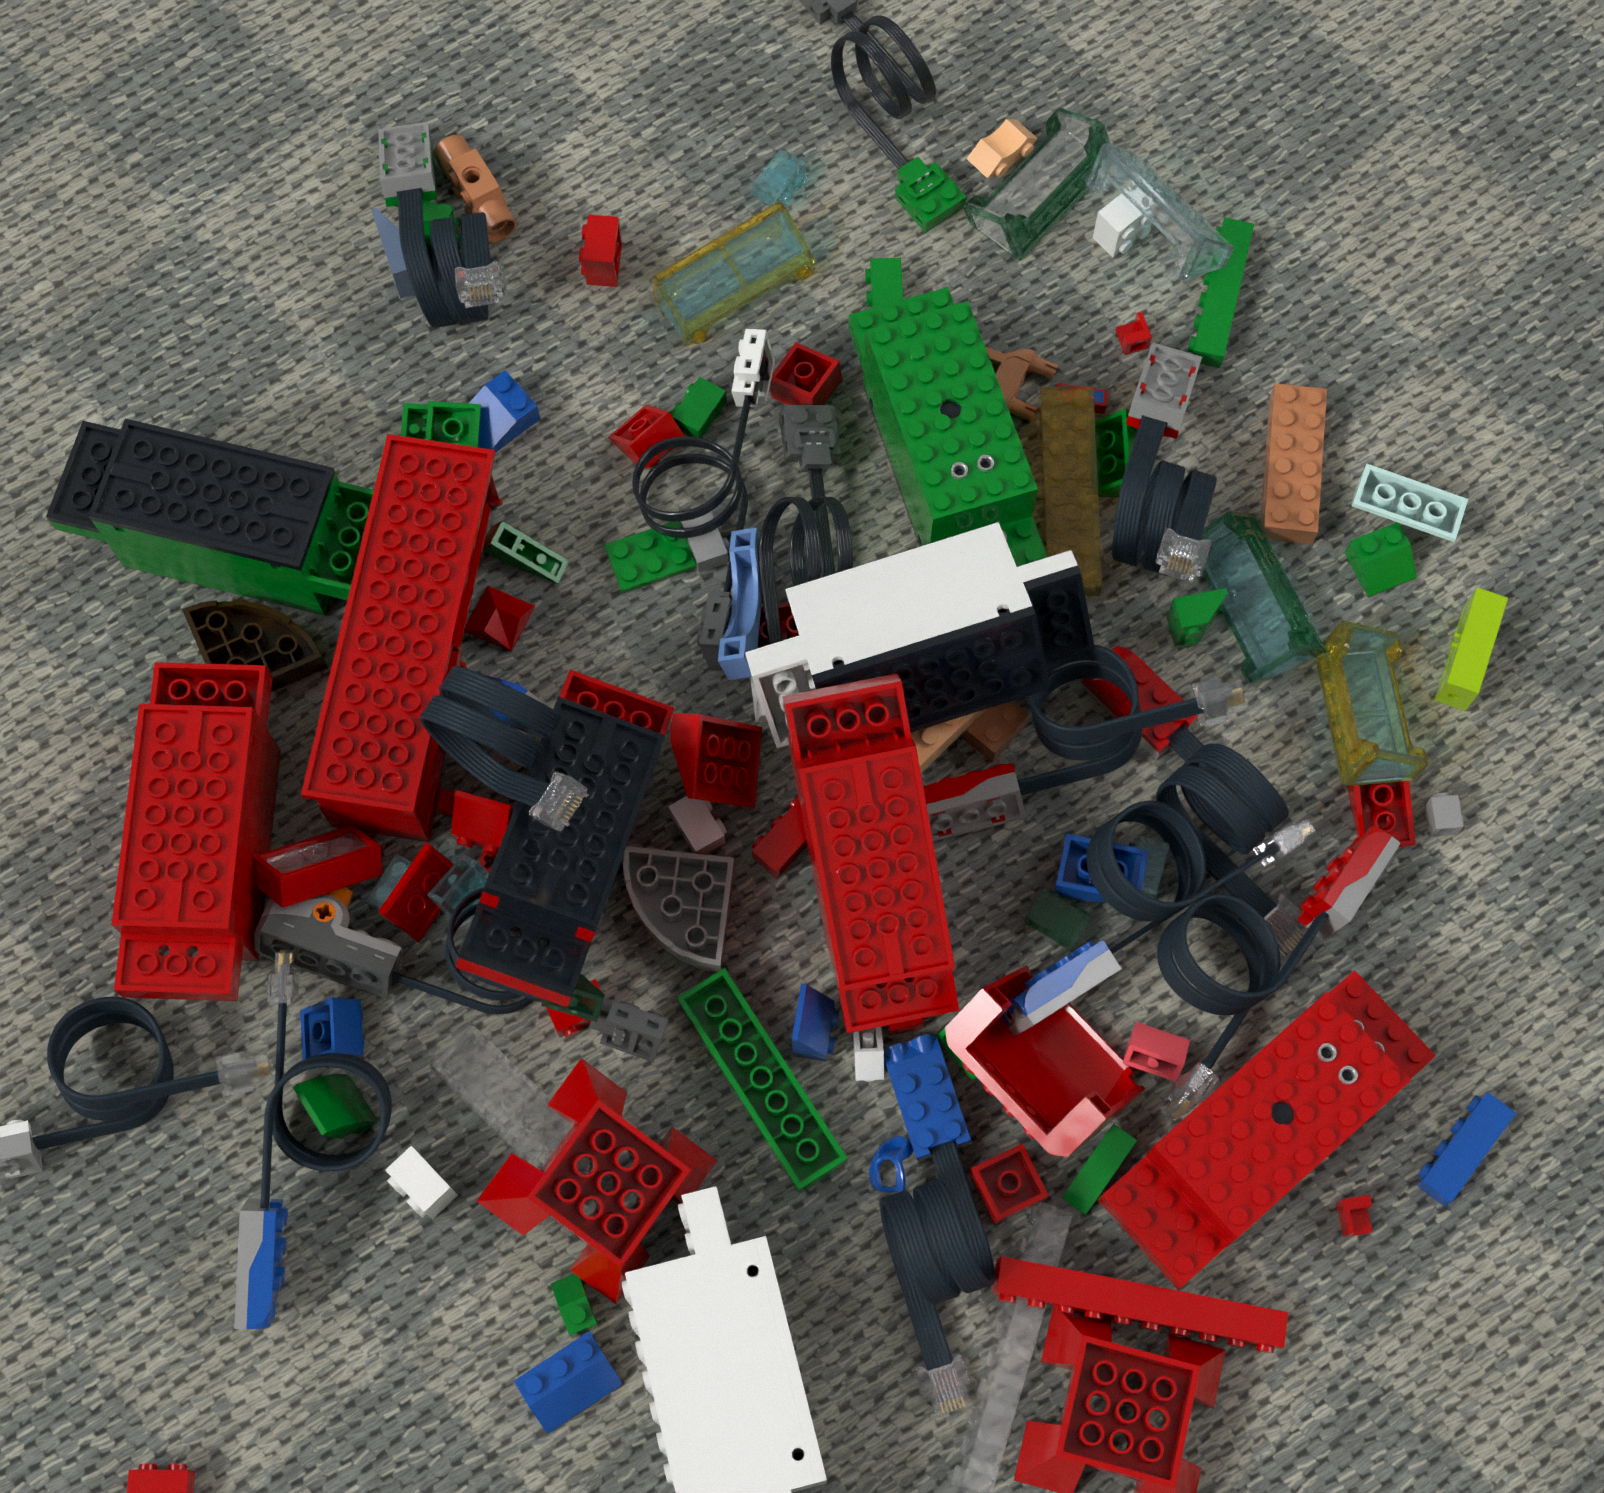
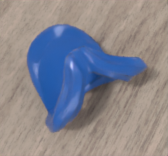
M903 1136L891 1138L885 1141L876 1151L869 1168L870 1182L875 1190L897 1193L906 1190V1178L902 1160L909 1158L913 1153L912 1144L908 1139ZM885 1160H891L895 1165L896 1186L881 1185L879 1170L881 1163Z

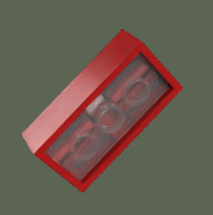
M349 825L254 855L255 886L284 908L382 875L381 845L354 825Z

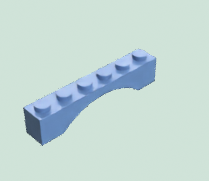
M757 528L731 531L729 554L732 570L733 605L728 628L720 639L718 662L728 680L752 677L745 652L757 649L762 586L759 570L760 533Z

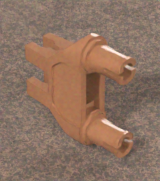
M986 347L993 369L997 371L995 375L1010 414L1032 422L1038 407L1018 400L1017 394L1027 373L1032 371L1052 380L1057 371L1058 364L1038 357L1036 351L1031 349H1021L1004 354Z

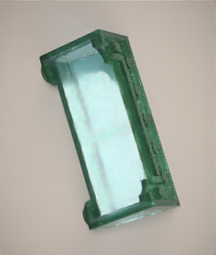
M1228 511L1206 526L1203 530L1194 567L1201 569L1211 591L1227 589V595L1221 611L1246 657L1242 661L1241 668L1244 677L1250 683H1263L1324 653L1326 649L1254 513Z

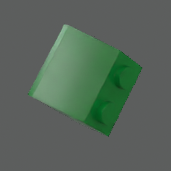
M1398 522L1351 540L1344 552L1368 598L1416 579L1411 544Z
M1226 588L1173 598L1166 618L1174 647L1182 645L1183 648H1190L1202 640L1220 612L1227 595Z

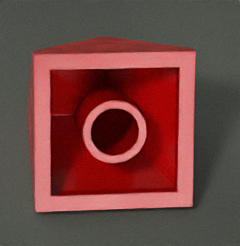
M487 585L464 632L512 652L535 605Z

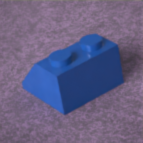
M332 997L300 1010L303 1060L324 1053H343L356 1057L364 1055L361 1000Z

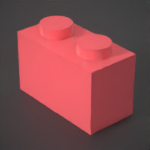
M1135 1022L1122 1064L1177 1082L1185 1063L1190 1040Z

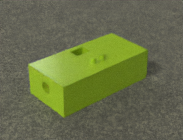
M1478 587L1475 589L1463 607L1434 701L1466 711L1478 696L1508 597Z

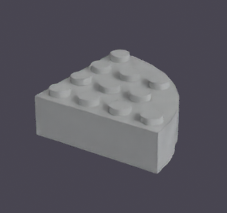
M626 846L623 854L626 888L635 914L646 932L662 949L678 960L701 970L716 973L722 970L735 872L734 858Z

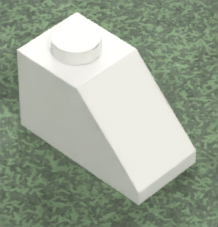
M881 1027L853 1032L856 1081L864 1080L871 1082L884 1080V1051Z

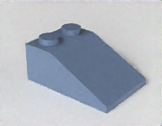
M377 208L372 209L400 298L415 295L402 254L399 228Z

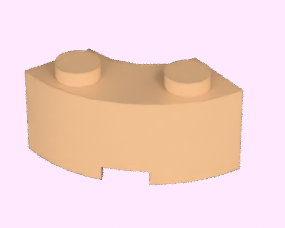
M1006 119L994 133L986 138H982L967 160L987 178L995 176L1000 178L1022 156L1026 158L1031 154L1034 149L1033 144L1038 138L1018 120Z

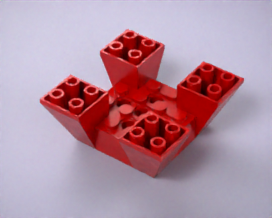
M580 1058L547 1103L549 1108L573 1125L541 1170L511 1153L476 1201L523 1236L549 1216L587 1244L569 1270L614 1304H617L624 1294L621 1282L626 1281L625 1273L641 1269L650 1257L640 1244L645 1234L670 1199L677 1204H682L681 1195L697 1191L717 1160L674 1127L669 1129L659 1145L622 1118L627 1092L584 1059ZM627 1150L630 1154V1161L626 1166L622 1167L619 1164L618 1157L622 1151ZM582 1157H586L590 1162V1167L585 1173L581 1174L577 1169V1163ZM609 1174L613 1179V1185L609 1190L604 1191L601 1187V1180L605 1175ZM633 1192L636 1196V1203L633 1207L627 1208L624 1204V1198L628 1193ZM593 1199L596 1205L595 1210L592 1214L586 1215L583 1211V1205L587 1200Z
M1053 1306L1040 1362L1071 1370L1060 1425L1027 1421L1013 1481L1057 1493H1074L1084 1466L1137 1480L1134 1493H1197L1202 1468L1182 1458L1193 1403L1214 1408L1226 1349L1168 1334L1164 1354L1160 1356L1112 1343L1110 1318L1103 1317L1102 1320L1090 1319L1085 1317V1312L1074 1310L1073 1315L1056 1312V1306ZM1128 1374H1135L1139 1378L1140 1386L1137 1390H1132L1127 1386L1126 1376ZM1092 1396H1099L1104 1401L1102 1412H1095L1091 1409L1089 1401ZM1126 1403L1132 1407L1134 1414L1131 1420H1125L1120 1416L1119 1408L1121 1404ZM1152 1411L1158 1412L1163 1418V1424L1160 1428H1154L1149 1422V1415ZM1116 1433L1122 1434L1127 1440V1447L1123 1451L1117 1450L1113 1445L1112 1440Z

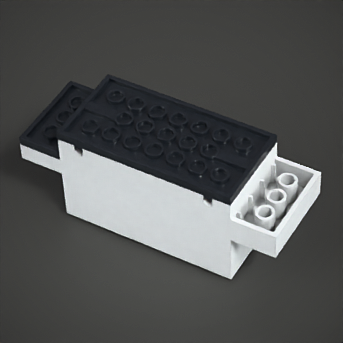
M997 522L785 589L799 636L745 652L776 747L780 748L789 745L787 739L789 730L782 696L898 674L902 681L910 732H915L1049 690L1051 685L1046 664L1095 649L1082 575L1072 551H1066L1017 567L1000 524Z

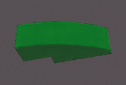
M1113 1123L1062 1199L1086 1215L1137 1140Z

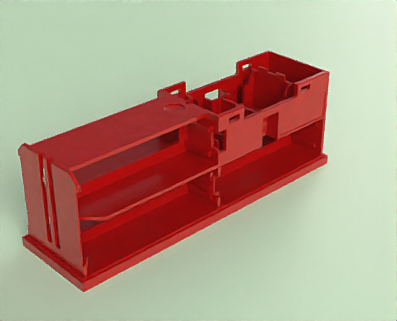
M387 434L301 792L303 798L317 800L319 809L331 827L343 828L354 825L360 831L423 842L430 841L441 791L440 777L446 751L426 731L419 718L432 697L435 695L441 696L439 686L449 674L453 666H460L468 669L466 663L461 661L462 652L460 648L490 518V507H499L503 503L502 499H499L492 476L496 456L495 450Z

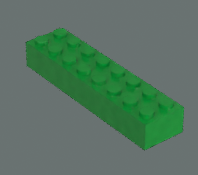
M725 968L677 997L679 1007L799 1195L847 1164V1156Z

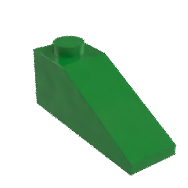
M503 521L491 527L482 549L508 565L555 584L559 583L569 563V560Z

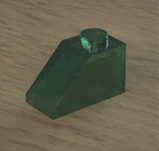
M580 973L568 1007L545 999L542 1000L541 1006L597 1022L605 994Z

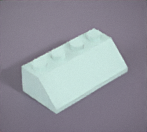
M1366 464L1351 503L1355 508L1455 542L1468 499Z

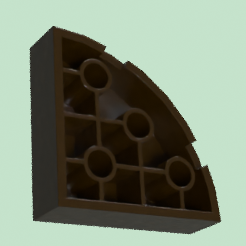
M214 600L201 602L182 609L205 664L266 665L273 676L271 692L328 668L311 637L288 616L266 605L246 600L222 602Z

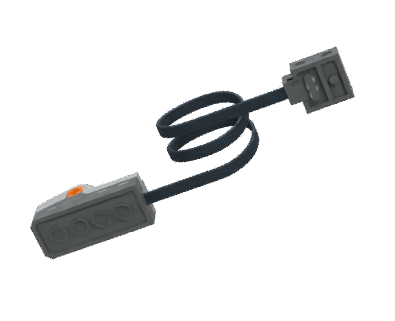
M347 887L284 908L270 898L254 931V950L261 956L279 962V954L282 951L286 952V961L289 962V966L386 1000L394 982L488 1014L513 1013L525 1008L535 1000L591 1020L590 1028L603 1033L600 1044L654 1062L668 1022V1019L663 1018L657 1012L640 1010V1007L625 1001L618 1002L600 997L595 1011L572 1003L565 1007L464 971L478 981L506 991L486 989L466 979L455 968L454 962L457 963L459 953L455 947L453 937L461 924L475 914L479 903L469 907L463 913L461 912L470 903L481 898L484 887L468 894L453 911L447 933L446 963L453 978L463 988L477 996L501 1001L516 999L521 996L525 997L518 1002L508 1005L486 1004L398 973L402 961L403 948L388 939L371 937L365 931L348 929L350 922L348 906L353 898V891Z

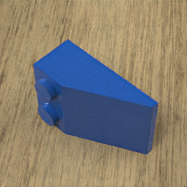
M506 370L484 385L469 402L471 404H481L478 448L495 450V453L541 419L538 406Z
M1066 833L1054 895L1080 901L1106 902L1095 888L1088 872L1087 849L1091 838ZM1113 843L1114 855L1122 873L1133 886L1141 891L1149 850Z
M802 983L792 1036L793 1056L826 1061L827 1054H833L835 1038L830 1037L832 1026L837 1027L840 1010H835L834 1000L811 986Z

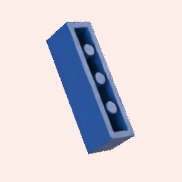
M1489 1092L1480 1097L1475 1095L1466 1107L1469 1110L1467 1116L1464 1119L1459 1117L1450 1128L1453 1135L1448 1142L1443 1139L1433 1152L1437 1157L1431 1164L1427 1161L1417 1174L1420 1180L1416 1186L1444 1207L1454 1200L1516 1114V1112Z

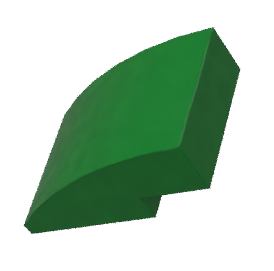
M428 401V404L403 403L401 436L478 447L481 404Z
M349 1074L320 1076L293 1086L294 1091L322 1136L342 1139L349 1133L361 1134L378 1122Z

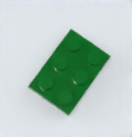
M669 522L662 525L669 528H682L680 522ZM653 529L604 545L622 594L697 569L686 538L667 537Z

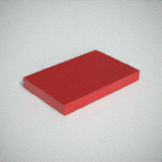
M425 843L378 912L411 939L419 943L465 876V873L433 846Z

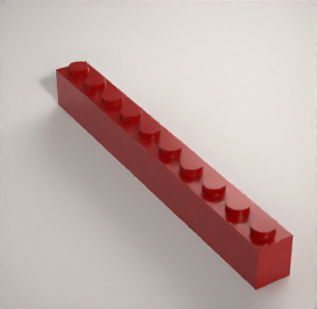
M1004 1256L996 1258L995 1282L992 1285L991 1294L999 1295L998 1300L1002 1302L1016 1303V1299L1028 1301L1027 1306L1045 1309L1046 1304L1056 1306V1312L1073 1315L1074 1310L1085 1312L1086 1318L1102 1320L1103 1316L1113 1317V1323L1131 1326V1321L1142 1323L1143 1329L1160 1331V1327L1171 1329L1170 1334L1188 1337L1190 1332L1200 1334L1199 1340L1217 1342V1338L1228 1340L1227 1345L1245 1348L1246 1344L1257 1345L1256 1351L1264 1353H1274V1349H1281L1285 1346L1288 1312Z

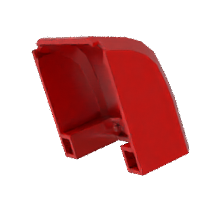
M1026 965L982 988L945 1027L947 1045L963 1062L964 1068L983 1083V1088L986 1092L995 1096L1003 1104L1005 1112L1022 1124L1025 1133L1030 1138L1036 1139L1049 1154L1069 1157L1115 1119L1145 1090V1087L1142 1085L1138 1086L1131 1076L1135 1072L1131 1066L1122 1064L1123 1058L1070 1003L1015 1037L1013 1036L1002 1015L1012 1005L1010 1000L1026 989L1023 983L1033 978L1029 972V967Z

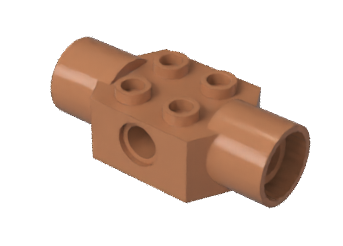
M451 135L444 138L436 145L433 154L447 178L454 185L452 190L458 200L463 199L466 214L481 212L486 214L488 241L490 243L500 242L508 238L515 231L517 221L508 209L500 186L476 148L471 150L462 135Z

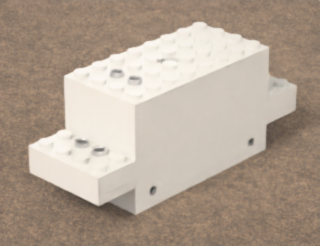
M717 1187L681 1195L683 1203L678 1204V1209L686 1230L685 1238L691 1256L626 1272V1281L621 1282L625 1300L633 1308V1311L628 1312L632 1330L634 1329V1332L640 1337V1341L635 1342L639 1360L647 1367V1371L642 1372L645 1388L654 1397V1402L649 1403L652 1418L661 1427V1432L656 1433L660 1452L667 1455L669 1462L663 1464L667 1483L674 1486L676 1493H793L826 1484L827 1478L766 1236L731 1245ZM796 1453L804 1455L800 1461L794 1460L793 1457Z

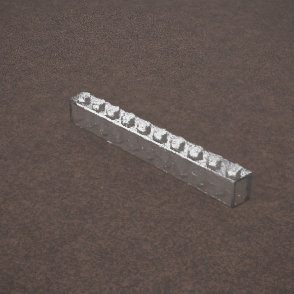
M1039 1202L1037 1209L1031 1208L1027 1220V1225L1031 1226L1028 1237L1023 1235L1018 1251L1023 1253L1022 1260L1058 1267L1073 1212ZM1016 1299V1303L1003 1302L1002 1309L1007 1311L1004 1321L998 1320L993 1337L998 1338L995 1350L989 1349L985 1366L990 1367L987 1379L981 1377L976 1393V1395L981 1396L978 1408L973 1406L969 1416L968 1424L973 1425L970 1437L965 1435L963 1437L959 1453L964 1455L961 1466L955 1465L950 1483L955 1484L954 1491L993 1492L1045 1313V1309L1027 1306L1028 1301Z

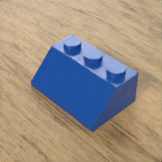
M590 1331L514 1380L527 1405L547 1434L623 1385Z

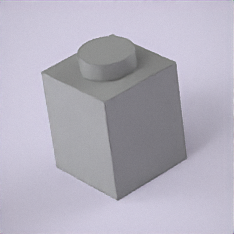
M1437 793L1425 804L1430 836L1455 835L1464 827L1458 795L1449 796V793Z

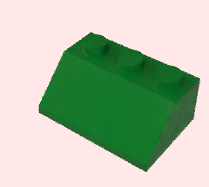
M1125 408L1085 425L1089 497H1119L1126 465L1138 429L1126 424L1129 409Z

